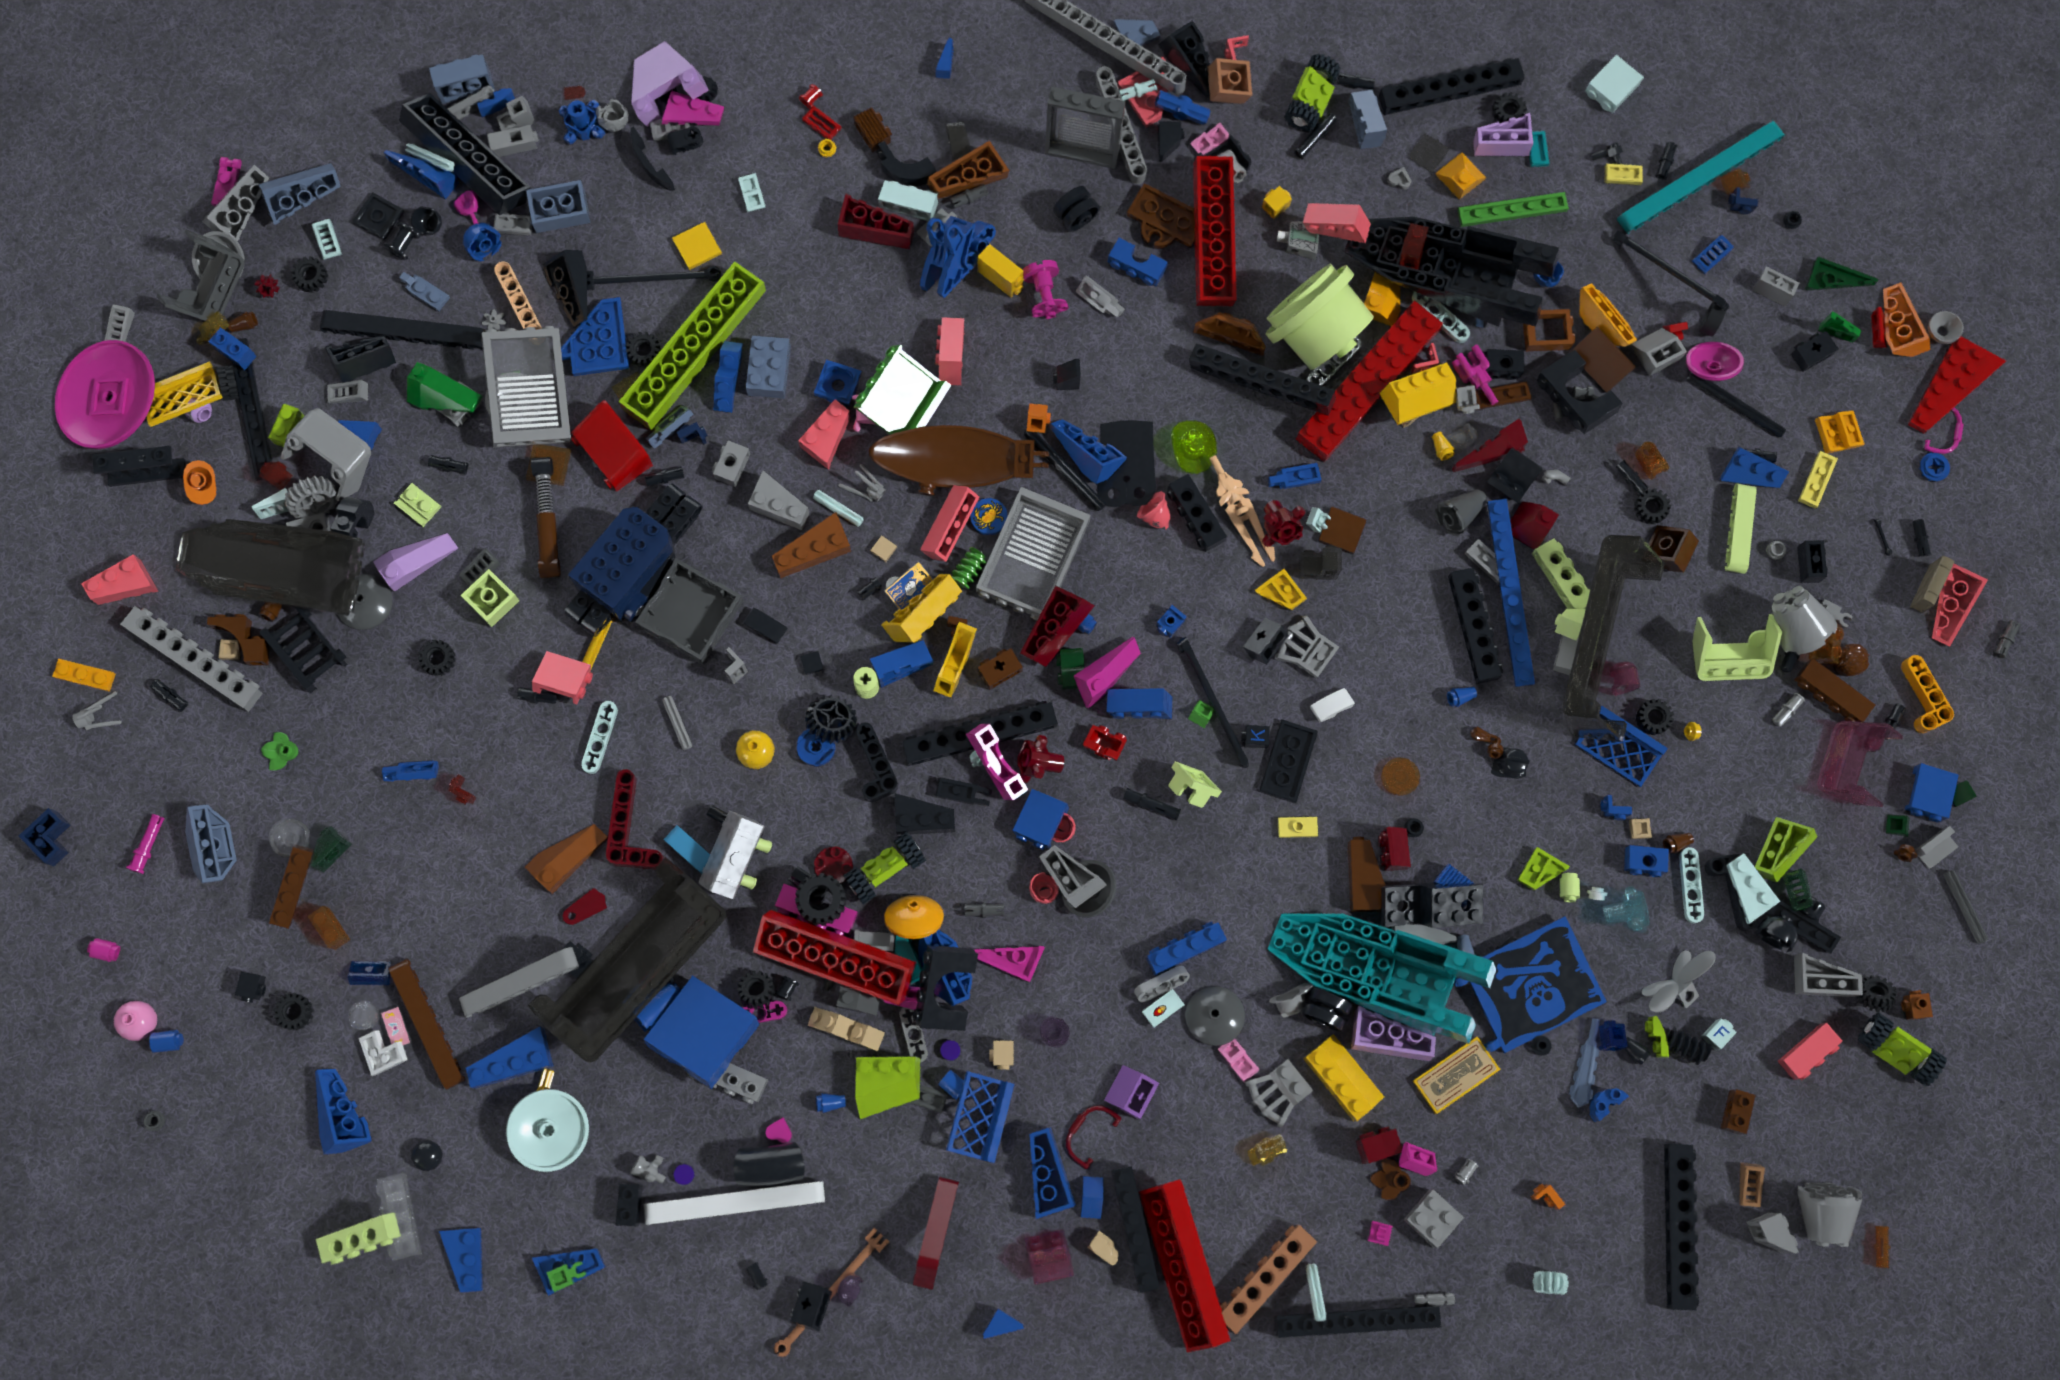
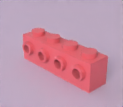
M953 485L920 550L933 560L946 562L979 496L969 487Z

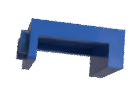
M1922 763L1914 766L1913 774L1916 775L1910 803L1905 806L1904 810L1910 811V814L1913 816H1927L1932 822L1939 823L1948 819L1959 775Z
M1032 789L1013 828L1016 838L1023 842L1031 841L1034 843L1033 846L1044 850V848L1050 849L1051 841L1064 813L1067 814L1069 806L1063 801Z

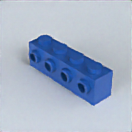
M1211 921L1201 926L1203 930L1198 932L1192 930L1184 934L1185 938L1180 941L1175 938L1167 942V947L1163 949L1156 947L1150 950V955L1146 959L1154 976L1225 943L1227 939L1219 922L1213 924Z

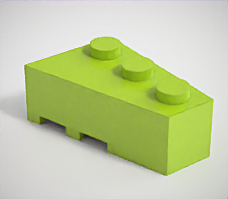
M1776 817L1755 865L1762 878L1778 882L1817 838L1814 828Z

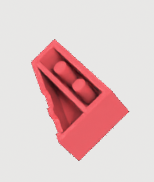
M834 400L798 440L800 448L828 470L851 418L850 411L837 400Z

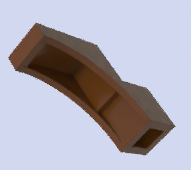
M216 614L214 617H207V625L212 629L227 631L237 638L242 647L243 659L249 666L269 665L270 645L261 636H253L251 639L252 621L246 615L234 614V617H227L223 614Z

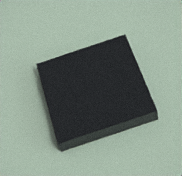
M372 192L352 222L385 240L404 213V209Z

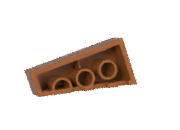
M988 141L929 176L927 185L932 192L937 194V198L941 199L964 192L967 189H974L982 184L986 185L1008 178L1009 169L992 143Z
M835 512L772 555L781 579L849 553L851 548L837 512Z

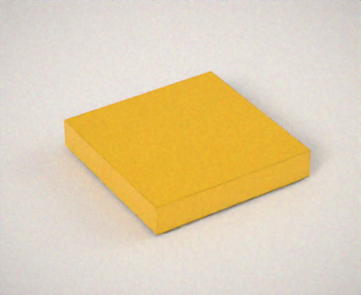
M705 222L672 238L689 270L722 254Z

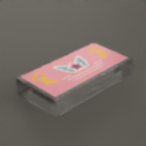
M401 1006L380 1013L390 1045L400 1041L403 1047L413 1044Z

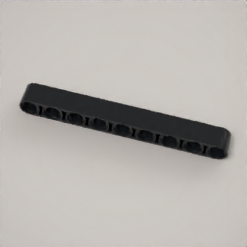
M324 310L322 312L319 330L325 333L330 331L333 334L345 335V333H348L351 336L364 337L365 335L370 336V338L385 336L388 340L425 342V344L429 345L443 344V346L455 348L456 346H462L464 349L474 350V348H479L481 351L483 350L482 332L486 331L483 328L332 310Z

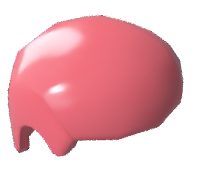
M1064 813L1058 826L1062 831L1057 829L1052 840L1057 843L1066 842L1075 834L1076 825L1074 819L1069 814Z
M1041 872L1034 875L1031 879L1029 891L1035 901L1047 904L1056 899L1059 887L1051 876ZM1043 887H1047V888H1048V889H1045V890H1041V891H1040V889L1043 888Z

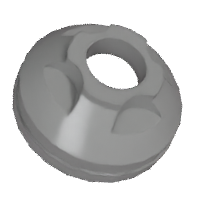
M1941 311L1930 319L1928 332L1936 342L1950 344L1958 340L1962 335L1963 323L1956 314ZM1937 328H1945L1947 330V335H1939L1937 332Z

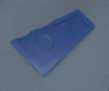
M1738 446L1720 480L1780 488L1789 471Z
M481 1228L439 1231L460 1292L482 1291Z
M598 1249L532 1258L548 1296L555 1293L547 1275V1272L565 1264L571 1269L574 1263L582 1262L583 1264L578 1266L576 1270L579 1274L586 1272V1275L582 1278L573 1277L575 1283L605 1268Z

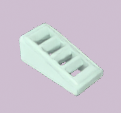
M327 219L313 223L312 227L323 259L326 260L342 255L331 220ZM329 228V231L319 233V230ZM331 234L332 236L327 239H321V237ZM334 242V244L323 246L324 243ZM336 248V251L330 252L327 254L325 252V250Z
M284 488L251 507L260 519L288 512L285 504V493L288 490Z

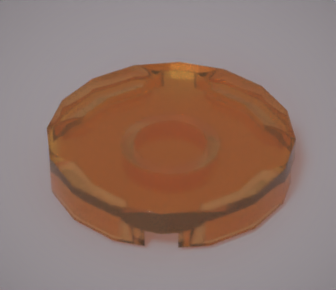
M1399 757L1385 764L1382 769L1381 780L1388 792L1397 796H1404L1416 789L1420 781V773L1414 762L1407 758Z

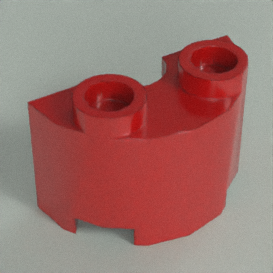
M1092 725L1083 746L1086 749L1089 748L1095 751L1094 754L1104 759L1111 760L1112 758L1114 761H1117L1127 742V737L1118 732L1115 735L1108 733L1109 729L1102 725L1098 727Z

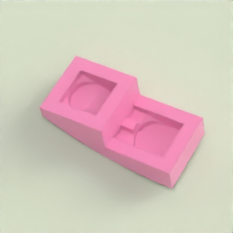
M1219 123L1208 133H1202L1190 144L1198 154L1201 152L1205 155L1225 143L1230 134Z
M1236 1039L1218 1048V1051L1244 1083L1259 1071V1068Z

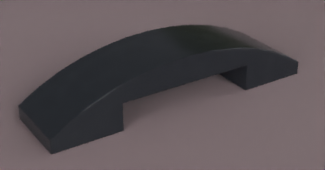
M634 126L631 127L632 145L643 170L660 186L670 191L675 190L674 184L665 170L662 168L656 171L642 152L646 148L644 141Z

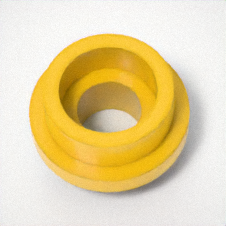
M824 139L818 145V152L823 157H831L836 152V145L833 141ZM825 147H830V148H831V149L828 150V151H825V150H824Z
M1689 722L1684 728V735L1689 741L1699 739L1701 736V726L1695 722Z

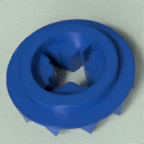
M1929 453L1920 461L1919 470L1922 471V476L1928 478V481L1938 482L1948 476L1950 464L1943 455ZM1933 463H1934V466L1940 467L1939 469L1936 470V473L1934 472V469L1928 468V467L1932 466Z

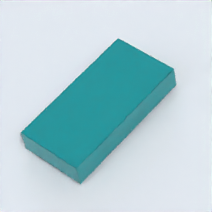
M1545 131L1532 132L1533 146L1529 153L1530 166H1549Z

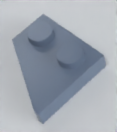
M1116 19L1113 22L1119 33L1140 46L1155 41L1161 36L1153 21Z

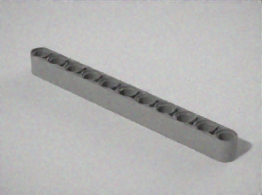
M1024 0L1038 11L1151 80L1154 79L1155 83L1174 94L1184 92L1186 75L1183 71L1067 0Z

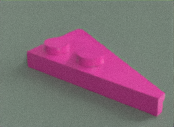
M1045 947L975 949L974 951L978 953L979 961L1030 983Z

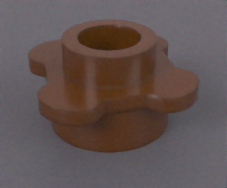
M1907 844L1900 845L1899 850L1894 851V854L1904 862H1911L1913 858L1918 856L1915 853V848Z

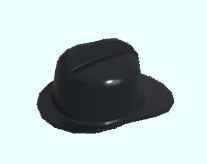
M1503 747L1502 756L1494 759L1491 773L1504 778H1523L1526 776V769L1530 760H1528L1523 750Z

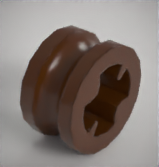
M919 483L921 487L918 490L919 494L934 496L933 490L936 489V486Z

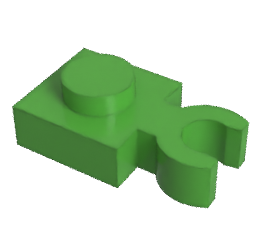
M576 1262L571 1269L565 1264L547 1272L553 1291L556 1292L575 1284L573 1277H584L586 1272L579 1274L576 1270L583 1263Z

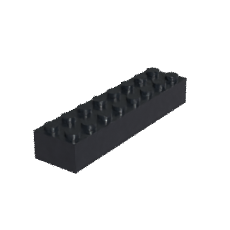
M431 93L402 104L399 121L432 153L452 161L455 164L453 172L498 215L504 214L527 202L526 190H530L531 187Z

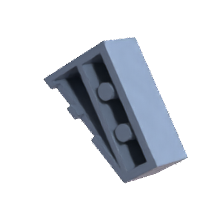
M1373 90L1351 93L1349 104L1360 149L1381 146L1386 138L1387 128L1378 106L1377 97L1374 95Z

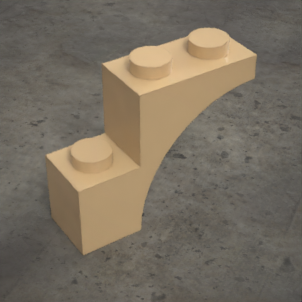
M814 1007L807 1025L875 1051L879 1050L885 1032L817 1007Z

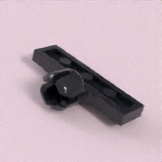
M1804 896L1796 908L1780 900L1778 904L1764 913L1768 917H1780L1781 915L1789 917L1792 920L1791 923L1796 927L1798 935L1832 954L1841 939L1839 935L1819 923V918L1825 910V905L1821 901H1816L1817 899L1812 896Z

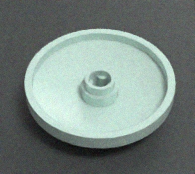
M555 1089L538 1090L522 1098L511 1111L506 1126L507 1143L515 1158L524 1166L543 1172L562 1169L576 1160L583 1151L589 1134L588 1118L582 1105L571 1095Z

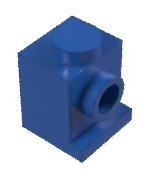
M1171 605L1167 612L1158 620L1156 624L1157 630L1163 636L1168 635L1171 638L1185 622L1186 616ZM1172 619L1174 623L1169 624L1167 620Z

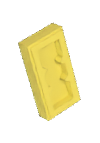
M1606 164L1605 183L1641 185L1643 183L1642 166Z
M1317 817L1278 818L1279 838L1318 837Z

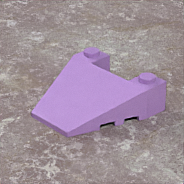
M665 41L634 60L631 104L638 118L647 127L650 126V122L662 119V115L654 100L676 86L682 84L684 90L693 100L709 91L701 74Z

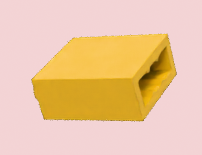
M989 244L977 257L978 272L1012 298L1014 294L1018 295L1024 287L1022 286L1024 271Z

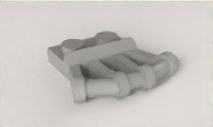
M1305 615L1301 618L1302 620L1287 628L1289 636L1278 649L1274 659L1296 664L1299 668L1318 678L1339 649V646L1321 635L1308 616ZM1306 626L1314 636V641L1299 630ZM1293 636H1296L1309 645V648L1305 651L1292 642L1291 639ZM1286 647L1302 656L1301 659L1285 655Z
M1289 1059L1270 1074L1245 1082L1246 1087H1249L1254 1106L1257 1105L1262 1111L1261 1115L1277 1123V1126L1280 1128L1285 1124L1292 1108L1313 1091ZM1272 1080L1274 1084L1259 1095L1256 1084ZM1278 1088L1283 1095L1267 1106L1263 1099ZM1287 1099L1289 1104L1282 1117L1272 1111Z

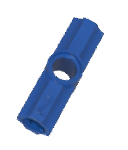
M1160 90L1155 100L1156 107L1173 113L1172 115L1179 120L1189 119L1205 125L1210 116V109L1192 103V99L1187 96L1181 95L1177 97Z

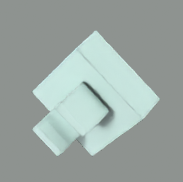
M1312 507L1306 524L1314 532L1321 533L1322 529H1327L1328 527L1325 524L1326 519L1331 520V517L1327 513H1323L1319 508Z

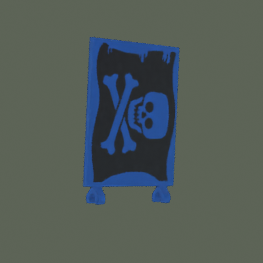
M1566 916L1483 956V958L1492 960L1496 968L1490 988L1470 982L1496 1036L1495 1040L1483 1044L1487 1051L1490 1052L1501 1047L1503 1053H1506L1607 1002ZM1456 978L1454 985L1455 987H1461L1469 981Z

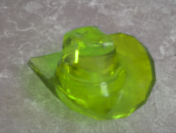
M1183 421L1172 428L1171 441L1178 465L1186 473L1199 474L1208 470L1212 465L1209 458L1217 455V442L1212 429L1207 424L1199 421Z

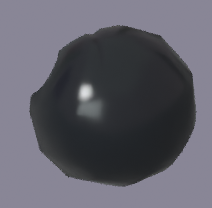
M421 206L414 210L411 216V225L418 233L433 235L440 230L442 225L441 216L433 208Z
M422 1140L412 1149L411 1160L413 1165L419 1170L430 1171L436 1169L442 1161V1149L434 1141Z

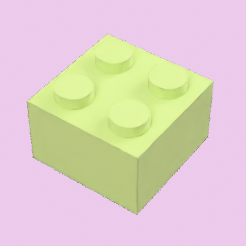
M489 569L461 594V597L491 627L520 601Z

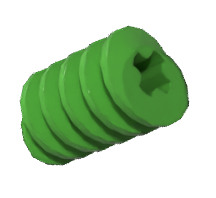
M974 547L969 548L970 552L965 553L966 558H962L961 564L956 565L957 570L952 571L951 577L961 588L969 589L970 587L967 582L974 583L971 577H978L979 575L976 573V570L983 571L980 565L986 566L987 564L984 560V554Z

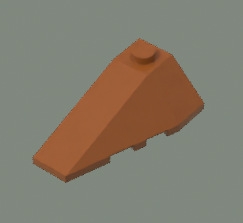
M593 824L538 853L525 868L553 894L608 836Z

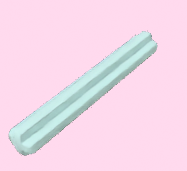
M409 143L406 145L405 151L408 154L443 170H454L455 164L452 161L417 145Z

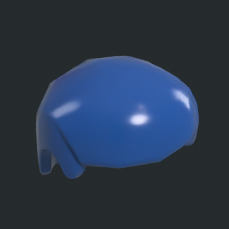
M1557 262L1552 278L1547 277L1546 279L1543 275L1533 273L1534 279L1542 287H1554L1561 280L1564 269Z

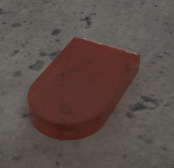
M582 86L564 87L565 100L583 98L586 91Z

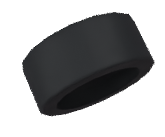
M1712 302L1703 318L1699 332L1713 337L1720 327L1727 310L1719 308Z

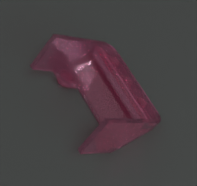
M1841 721L1837 723L1833 729L1817 783L1818 788L1825 794L1855 805L1883 807L1884 803L1869 793L1863 786L1857 785L1866 752L1879 750L1885 738L1902 740L1903 735L1885 723Z

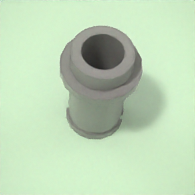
M1467 1159L1459 1173H1455L1456 1177L1454 1179L1465 1186L1466 1183L1470 1182L1469 1178L1478 1168V1165L1474 1161Z

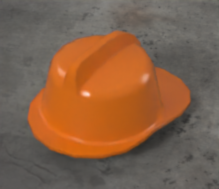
M200 460L187 464L183 472L186 496L195 504H209L216 496V481L213 468L208 463Z

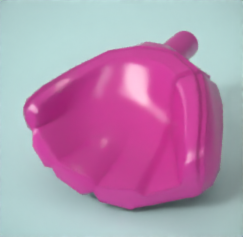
M473 190L465 191L454 201V207L461 215L470 216L474 224L478 223L474 214L478 210L477 194Z

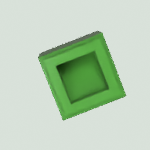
M1199 700L1188 719L1205 728L1215 711L1213 707Z

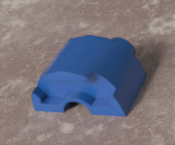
M1617 1088L1601 1090L1596 1093L1590 1100L1589 1106L1593 1122L1602 1120L1610 1113V1104L1612 1106L1619 1105L1629 1095Z

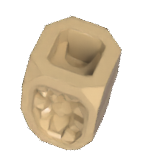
M1098 1231L1087 1248L1109 1264L1115 1265L1118 1261L1119 1252L1114 1248V1241Z

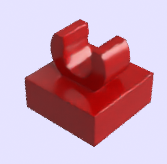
M1680 322L1663 326V329L1676 335L1679 340H1683L1684 337L1681 330L1688 329L1687 322Z

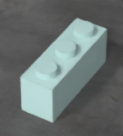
M885 180L878 202L879 208L929 221L934 216L938 205L937 194L930 190L924 191L914 186H905L896 181Z

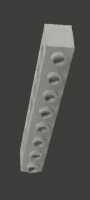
M134 606L120 625L248 712L263 694L258 690L260 687L252 680L249 682L243 680V674L236 669L233 672L227 669L230 665L221 659L218 661L212 659L214 656L205 648L203 651L197 648L199 644L190 638L187 641L181 638L184 634L175 628L172 630L168 629V623L159 617L157 620L151 617L153 613L143 607L140 610ZM150 623V627L144 630L145 625ZM163 633H166L165 638L163 640H160V636ZM181 643L180 649L175 651L176 645ZM196 654V658L190 661V657ZM212 664L211 669L205 672L206 666ZM227 674V679L221 682V677ZM242 685V690L236 693V688Z

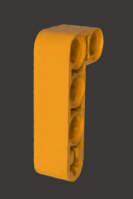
M1912 655L1905 659L1901 664V669L1926 711V714L1915 719L1914 728L1917 732L1924 734L1951 721L1954 717V711L1924 659L1919 655ZM1920 679L1924 681L1925 686L1920 683ZM1929 695L1934 698V702L1930 700ZM1939 712L1944 715V719L1940 717ZM1923 720L1927 722L1928 727L1924 726Z

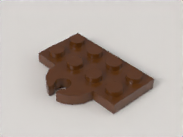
M1144 183L1127 211L1128 217L1142 223L1141 237L1148 245L1150 236L1156 234L1160 237L1154 244L1156 249L1170 246L1174 240L1191 248L1195 242L1194 208Z

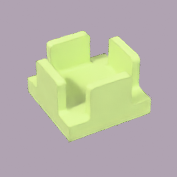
M1176 761L1171 767L1175 771V775L1168 786L1178 796H1181L1188 786L1194 789L1188 799V802L1192 805L1202 808L1210 796L1218 798L1222 792L1201 770Z

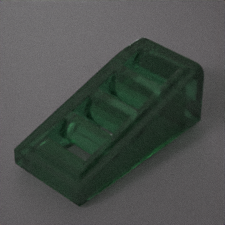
M1798 869L1784 874L1783 878L1792 910L1795 912L1813 906L1806 872L1803 869ZM1800 879V882L1793 884L1792 881ZM1801 885H1802V888H1801V889H1798V890H1795V891H1794V888H1795V887H1798V886H1801ZM1804 892V895L1795 897L1796 894ZM1806 899L1805 903L1797 905L1796 901Z

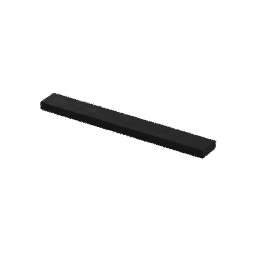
M247 338L239 339V341L249 347ZM232 362L255 480L259 481L276 477L253 363L251 362L246 370H243Z

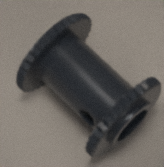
M397 222L396 225L400 230L392 244H384V248L392 255L407 260L408 256L405 254L407 247L413 237L420 238L421 236L411 226Z

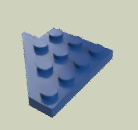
M621 298L602 299L587 316V320L576 329L561 347L562 360L571 359L573 376L629 369Z

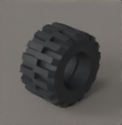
M820 873V875L813 874L810 878L806 877L804 882L799 884V889L796 890L795 903L801 916L809 923H813V925L821 924L822 926L827 923L831 924L835 919H839L846 905L845 891L839 881L831 875L827 876L824 873ZM826 889L832 894L833 900L827 909L819 911L810 906L809 898L815 890Z

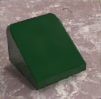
M1967 780L1956 785L1953 798L1955 807L1977 797Z
M1887 815L1886 834L1908 837L1909 817L1907 815Z

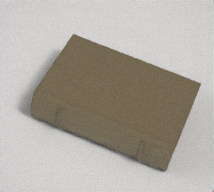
M1942 556L1929 565L1910 608L1923 613L1935 605L1955 561Z

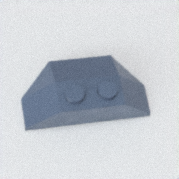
M208 804L187 807L185 833L192 869L201 883L222 881L237 861L230 824L221 815L212 810Z

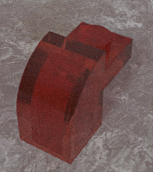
M1410 223L1401 252V266L1418 270L1429 227Z

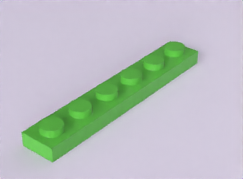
M1565 192L1459 207L1457 212L1461 227L1567 212L1569 208Z

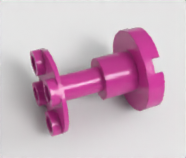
M1042 260L1043 264L1037 265L1034 262L1027 265L1023 269V279L1027 283H1034L1036 292H1039L1042 298V302L1032 308V316H1045L1046 319L1055 318L1057 313L1068 310L1069 307L1066 300L1053 299L1051 289L1054 287L1052 278L1059 273L1057 262L1054 260Z

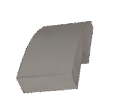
M662 119L650 122L653 139L667 140V134L689 128L690 123H685V125H678V122L662 124Z

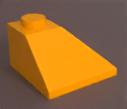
M1463 152L1435 173L1459 200L1486 179Z

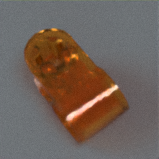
M1644 442L1636 450L1635 456L1649 479L1652 480L1657 474L1669 470L1667 461L1662 457L1654 443ZM1643 449L1647 450L1649 455H1645Z

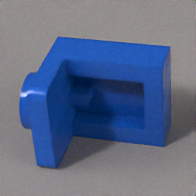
M1607 795L1604 797V800H1601V811H1604L1605 817H1614V820H1626V817L1632 815L1631 806H1612V795Z

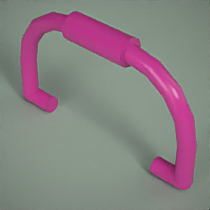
M1955 407L1951 410L1957 418L1953 445L1947 449H1937L1930 447V440L1927 439L1925 440V450L1946 454L1957 448L1962 439L1964 424L1962 423L1959 411Z

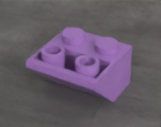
M1122 1065L1104 1101L1140 1120L1159 1083L1138 1071Z

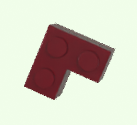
M1388 1126L1378 1129L1379 1134H1374L1373 1131L1359 1135L1360 1139L1355 1142L1362 1164H1369L1402 1153L1403 1148L1397 1130H1390Z

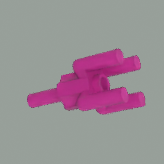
M1478 344L1471 348L1473 351L1467 354L1473 365L1470 366L1462 352L1456 355L1457 359L1451 364L1463 383L1471 382L1472 385H1475V390L1482 388L1490 403L1494 405L1498 400L1488 385L1492 379L1486 371L1490 363Z

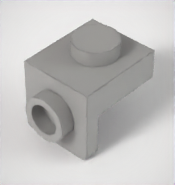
M1475 385L1456 387L1457 410L1463 411V414L1474 413V409H1480V405L1476 401Z

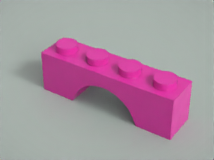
M980 724L966 734L1004 800H1014L1028 790L1019 773L1014 771L1003 758L998 746L1000 740L990 724Z
M783 884L775 904L776 908L779 909L778 912L787 916L790 913L797 916L796 919L807 923L808 921L801 916L795 903V894L798 889ZM844 907L845 910L840 914L841 917L835 919L833 923L815 926L823 929L828 927L833 929L834 933L842 936L845 934L850 935L858 913Z

